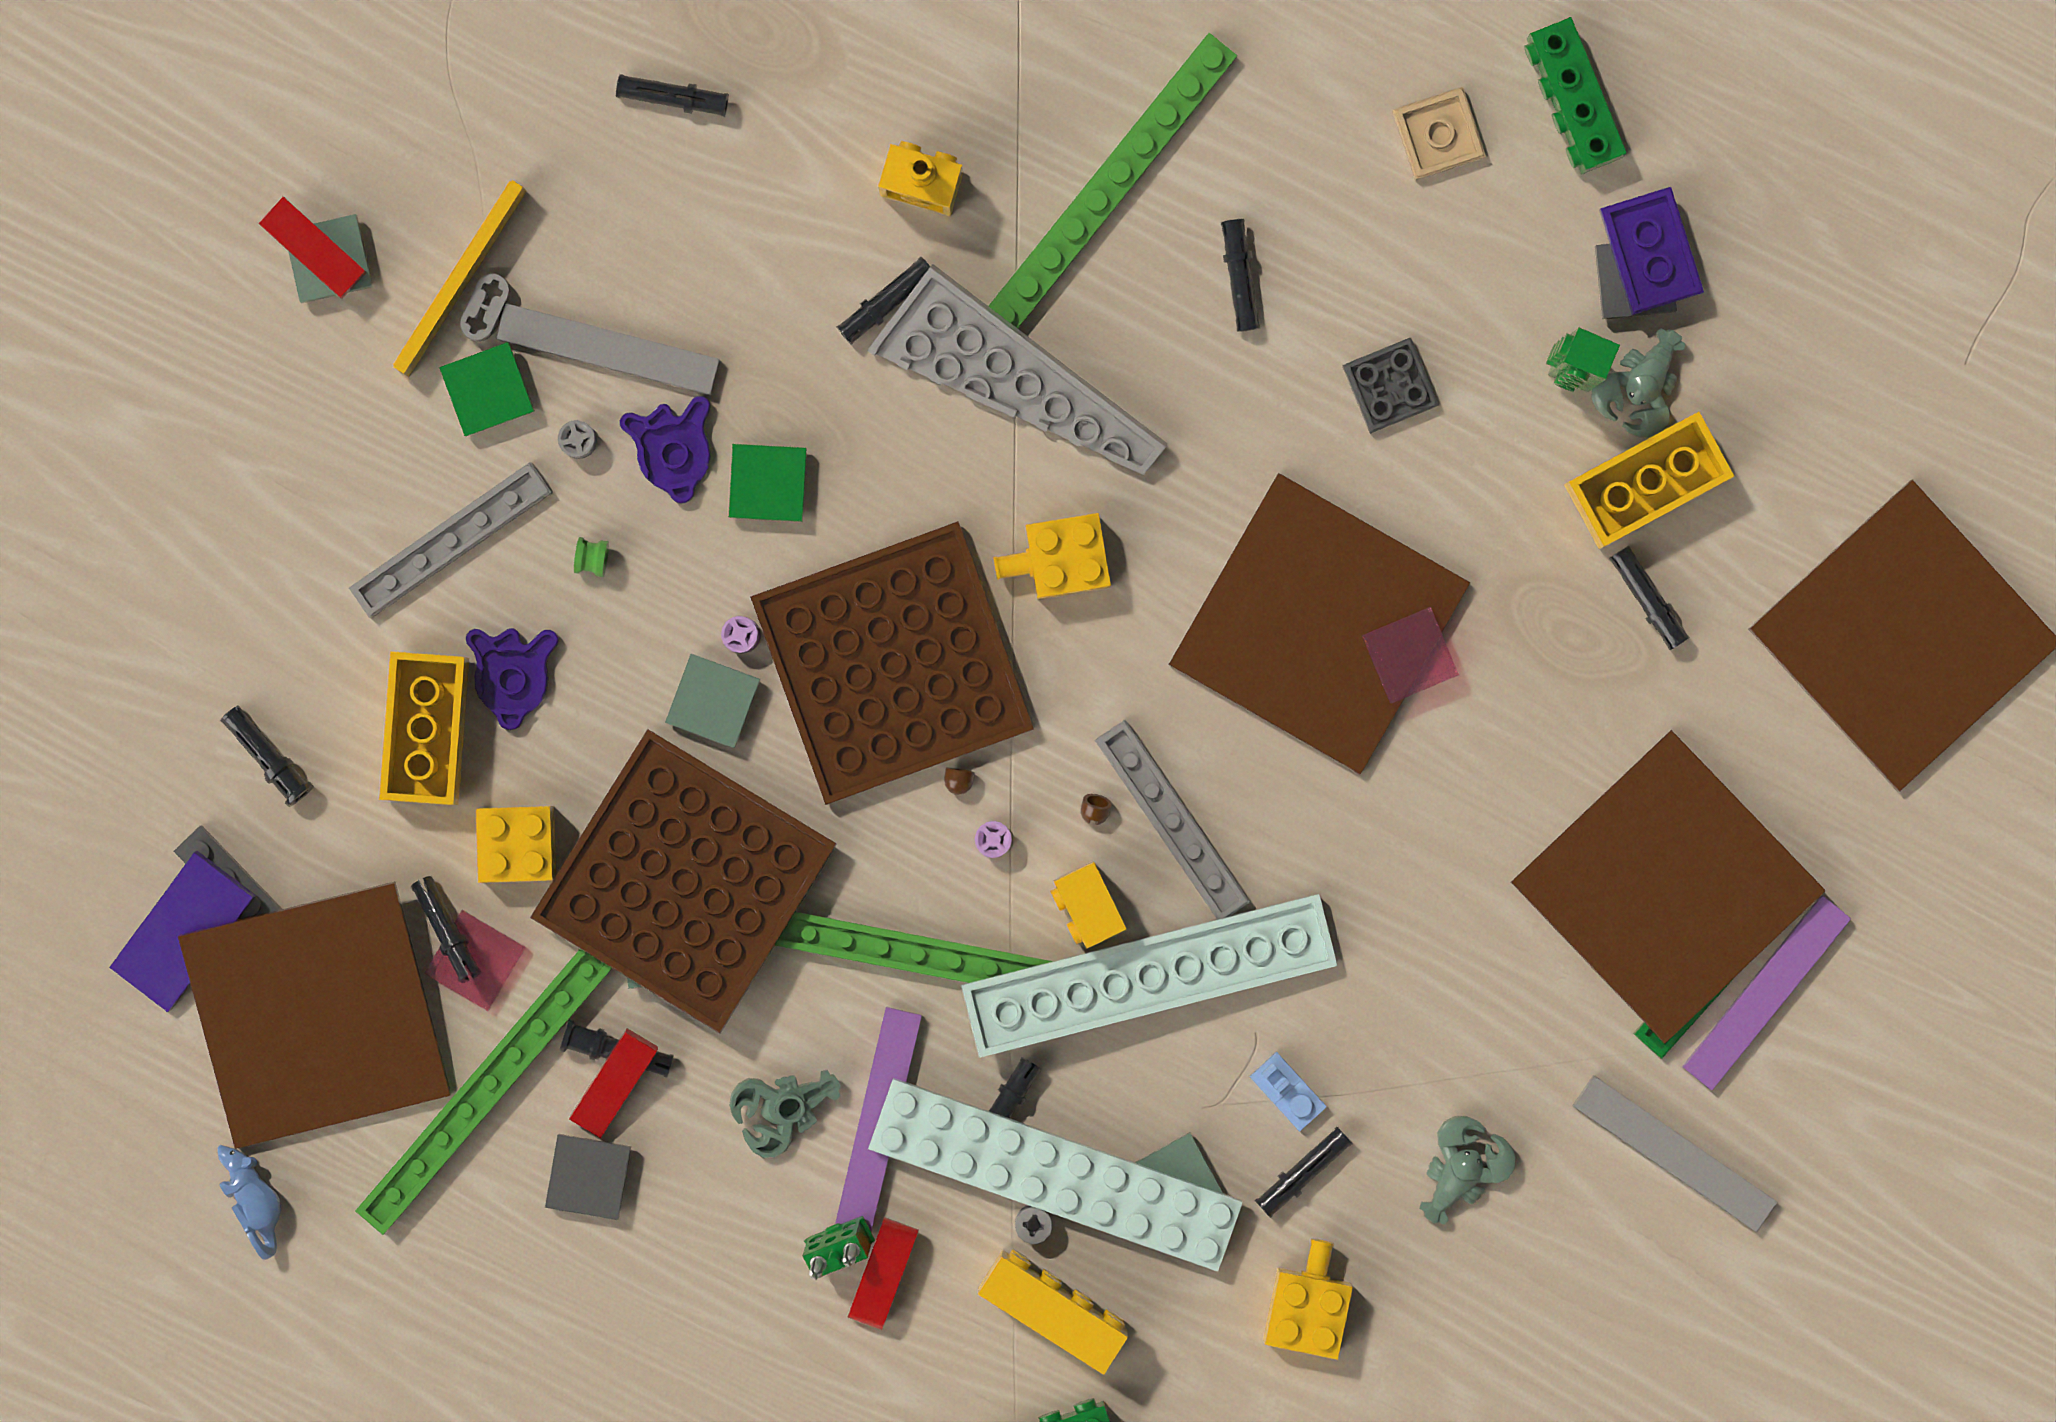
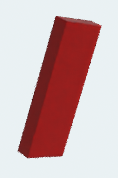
M284 196L258 223L341 299L366 274V271Z
M626 1028L571 1113L569 1120L601 1138L656 1054L658 1046Z

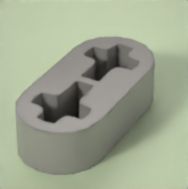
M487 274L478 281L461 317V330L465 336L473 341H485L491 337L502 316L505 303H508L511 294L510 286L500 275ZM497 281L499 282L498 288L503 294L500 298L494 296L488 307L484 305L488 298L484 287L486 284L492 286ZM482 309L486 310L483 322L487 325L486 330H478L476 334H472L473 327L468 324L470 318L477 319Z

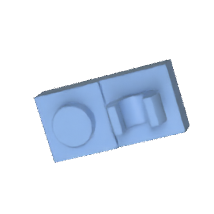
M1277 1052L1249 1076L1299 1132L1326 1108V1105Z

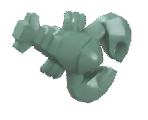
M1660 328L1656 332L1660 342L1653 346L1645 356L1638 350L1632 349L1624 356L1623 360H1620V365L1631 368V371H1610L1606 380L1592 389L1591 399L1595 409L1605 418L1612 421L1618 420V417L1610 408L1612 401L1616 403L1617 410L1623 411L1624 401L1621 387H1626L1628 398L1632 404L1644 405L1650 403L1651 408L1637 410L1629 415L1632 420L1642 419L1640 425H1632L1627 422H1623L1622 425L1628 433L1640 438L1652 437L1660 433L1669 423V408L1664 402L1661 391L1663 389L1668 396L1672 394L1671 390L1674 389L1677 380L1676 375L1668 372L1674 350H1684L1686 345L1681 341L1682 336L1671 329L1666 331Z
M824 1070L820 1073V1081L802 1083L798 1085L794 1075L782 1077L775 1080V1084L780 1087L779 1089H774L765 1084L761 1079L747 1078L738 1083L731 1093L729 1104L731 1114L738 1124L743 1123L741 1108L746 1105L748 1107L746 1115L750 1119L755 1114L761 1097L764 1099L761 1107V1116L767 1121L777 1124V1129L761 1124L752 1125L754 1131L762 1134L760 1138L753 1136L747 1128L742 1130L744 1140L753 1153L763 1158L776 1157L787 1151L792 1141L793 1123L797 1122L800 1133H804L805 1129L808 1130L814 1125L817 1119L811 1109L822 1102L826 1096L835 1101L841 1096L839 1093L841 1086L834 1074L830 1075L828 1070Z
M1454 1116L1444 1121L1437 1132L1438 1146L1446 1163L1443 1164L1436 1156L1432 1158L1427 1175L1431 1179L1438 1181V1184L1436 1185L1432 1202H1421L1419 1209L1424 1211V1217L1434 1224L1440 1222L1444 1225L1449 1221L1445 1211L1458 1201L1460 1197L1467 1203L1474 1204L1481 1197V1194L1485 1193L1483 1187L1476 1186L1477 1183H1500L1507 1180L1515 1169L1516 1156L1512 1146L1503 1137L1492 1134L1490 1138L1497 1144L1499 1153L1495 1154L1492 1151V1145L1486 1143L1485 1147L1488 1168H1483L1481 1157L1477 1151L1462 1150L1458 1152L1457 1146L1475 1143L1480 1139L1477 1135H1466L1467 1130L1473 1129L1484 1133L1486 1129L1479 1121L1468 1116Z

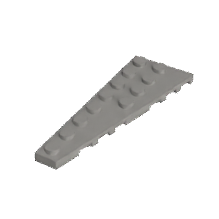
M934 264L931 265L867 350L874 356L877 354L897 363V366L905 370L911 369L931 378L930 381L939 385H947L965 393L966 397L1014 418L1017 416L1037 425L1036 428L1045 432L1048 430L1069 439V442L1079 447L1082 445L1105 455L1106 459L1142 475L1147 472L1168 444Z

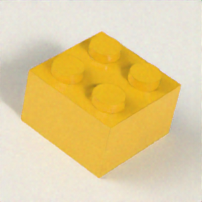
M554 806L476 809L478 883L554 880L556 876Z
M1093 861L1053 880L1056 888L1050 890L1059 911L1067 908L1073 920L1066 925L1076 945L1083 942L1087 949L1126 930L1122 918Z

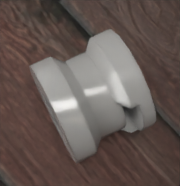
M574 420L562 426L558 434V444L561 450L568 456L581 459L591 455L595 450L597 437L594 430L588 424Z
M1028 1205L1017 1214L1015 1228L1019 1238L1024 1242L1039 1244L1050 1235L1052 1221L1048 1212Z

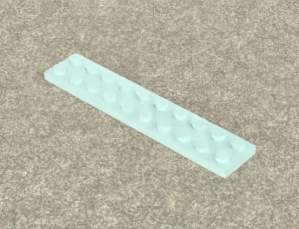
M1315 894L961 985L978 1056L981 1058L1335 967L1337 962L1320 895Z
M893 1078L868 1148L869 1150L1217 1272L1243 1203L1242 1200L1213 1191Z

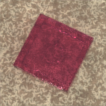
M1431 607L1362 635L1390 704L1459 675Z
M461 910L455 923L460 934H465L469 941L467 947L477 966L481 969L480 975L473 979L468 968L464 966L470 981L460 983L448 956H443L440 948L424 974L489 1011L526 946L467 911Z

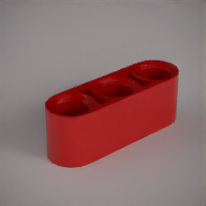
M884 1217L847 1318L879 1330L883 1329L919 1229Z

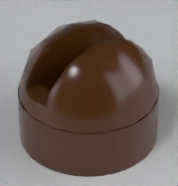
M946 767L944 776L946 788L955 795L966 793L972 787L975 772Z
M1087 794L1083 797L1080 814L1086 823L1089 824L1092 820L1095 821L1096 825H1100L1108 818L1112 803L1102 795Z

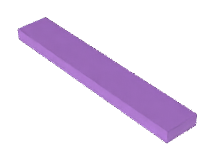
M1821 895L1682 1067L1707 1088L1713 1090L1851 918Z
M890 1007L885 1008L836 1224H842L863 1216L872 1231L889 1156L869 1150L868 1148L893 1078L904 1082L907 1081L922 1017L920 1014Z

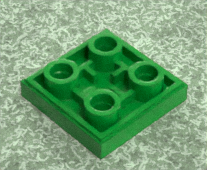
M510 342L439 367L465 437L535 412Z
M732 444L728 517L803 522L807 448Z

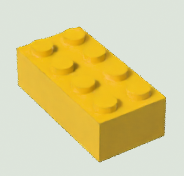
M1698 411L1565 483L1564 486L1598 549L1733 478L1734 474Z
M390 651L379 800L459 805L470 658Z
M1012 1249L1009 1254L1002 1250L979 1285L978 1295L1104 1375L1128 1338L1127 1329L1124 1328L1125 1320L1108 1309L1102 1314L1093 1308V1300L1077 1289H1074L1072 1294L1061 1287L1063 1285L1061 1283L1062 1280L1046 1269H1043L1040 1274L1030 1268L1031 1260L1020 1252Z

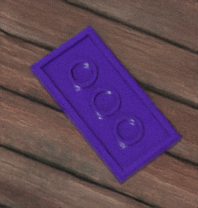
M197 850L186 862L109 968L166 1012H169L190 985L178 936L238 920L256 895Z

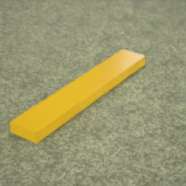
M513 180L509 181L393 363V367L404 375L410 376L527 191L523 186Z

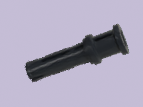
M239 705L232 708L221 718L220 721L232 732L240 744L264 770L265 781L268 784L273 783L286 798L285 804L288 807L296 804L313 789L314 785L311 782H305L293 768L294 762L291 758L282 757Z
M569 1019L560 1051L565 1052L569 1049L589 1055V1059L593 1061L595 1059L599 1060L600 1057L607 1059L619 1039L606 1036L607 1032L604 1029L591 1030L575 1025L574 1020ZM657 1051L645 1070L667 1078L674 1055Z

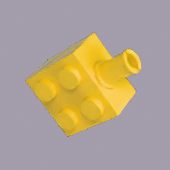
M900 141L899 146L890 144L878 185L880 196L951 216L963 176L962 165L956 162L957 157L936 151L935 157L921 152L922 147L905 141Z
M1099 513L1027 524L1025 527L1029 548H1025L1026 552L993 557L997 580L1026 574L1034 577L1037 600L1111 587Z
M1311 1238L1305 1271L1297 1272L1277 1268L1263 1337L1265 1345L1338 1360L1353 1286L1350 1282L1331 1279L1330 1276H1327L1334 1243Z

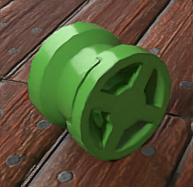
M579 537L574 558V573L579 574L584 570L593 572L595 576L604 577L609 553V541L601 540L598 543H592L584 540L583 537Z

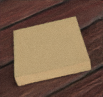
M1463 87L1392 110L1415 181L1486 157Z

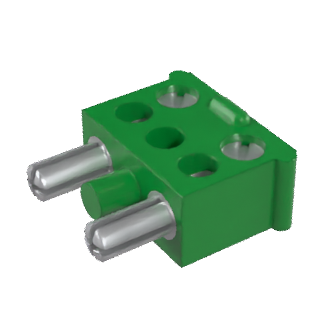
M863 1216L842 1224L837 1223L829 1226L825 1231L804 1240L806 1245L802 1257L810 1270L809 1275H811V1279H820L822 1276L845 1267H851V1265L853 1266L855 1263L868 1258L871 1244L875 1241V1238Z

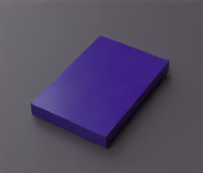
M1671 187L1599 209L1632 315L1704 293Z

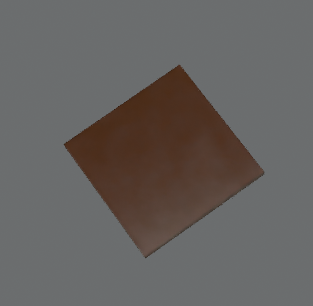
M1278 473L1168 665L1361 774L1470 582Z
M1913 479L1905 484L1748 628L1897 792L1906 787L2056 649V635Z
M1672 730L1510 882L1663 1043H1666L1826 891Z
M395 881L178 936L235 1149L451 1095Z

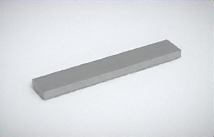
M505 303L496 337L500 341L510 342L515 345L707 395L712 393L720 362L718 358Z
M529 462L353 584L349 589L368 617L373 618L552 494V491L534 465Z
M1123 720L1097 738L1095 742L1216 919L1229 917L1250 903L1127 721Z
M1594 1075L1572 1105L1755 1232L1759 1230L1777 1203L1776 1200Z

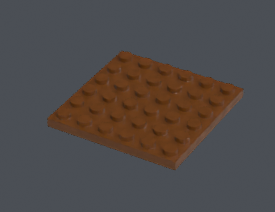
M959 521L750 596L825 805L1034 730Z
M647 729L530 918L721 1034L837 844Z

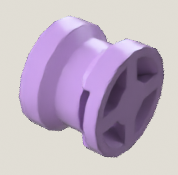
M742 616L732 617L726 621L721 632L724 645L729 650L737 653L751 652L757 647L761 636L759 626L755 621Z
M990 821L981 825L975 835L977 849L984 856L990 858L1000 857L1005 854L1010 848L1012 841L1011 833L1007 826L997 821Z

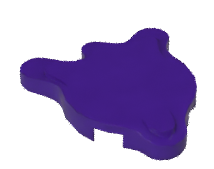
M702 396L694 397L683 414L678 417L673 415L669 405L660 404L646 417L631 412L625 413L620 418L621 429L630 435L636 444L637 460L645 478L654 486L669 493L675 502L681 504L692 500L696 486L705 476L710 465V445L704 432V424L710 412L711 404L708 399Z
M509 628L495 637L489 636L480 629H472L466 634L465 639L476 658L477 667L474 678L477 695L485 706L496 715L502 728L507 730L517 729L521 726L525 716L538 707L546 695L549 681L547 662L549 656L559 643V636L552 630H543L529 644H522L520 633L514 628Z

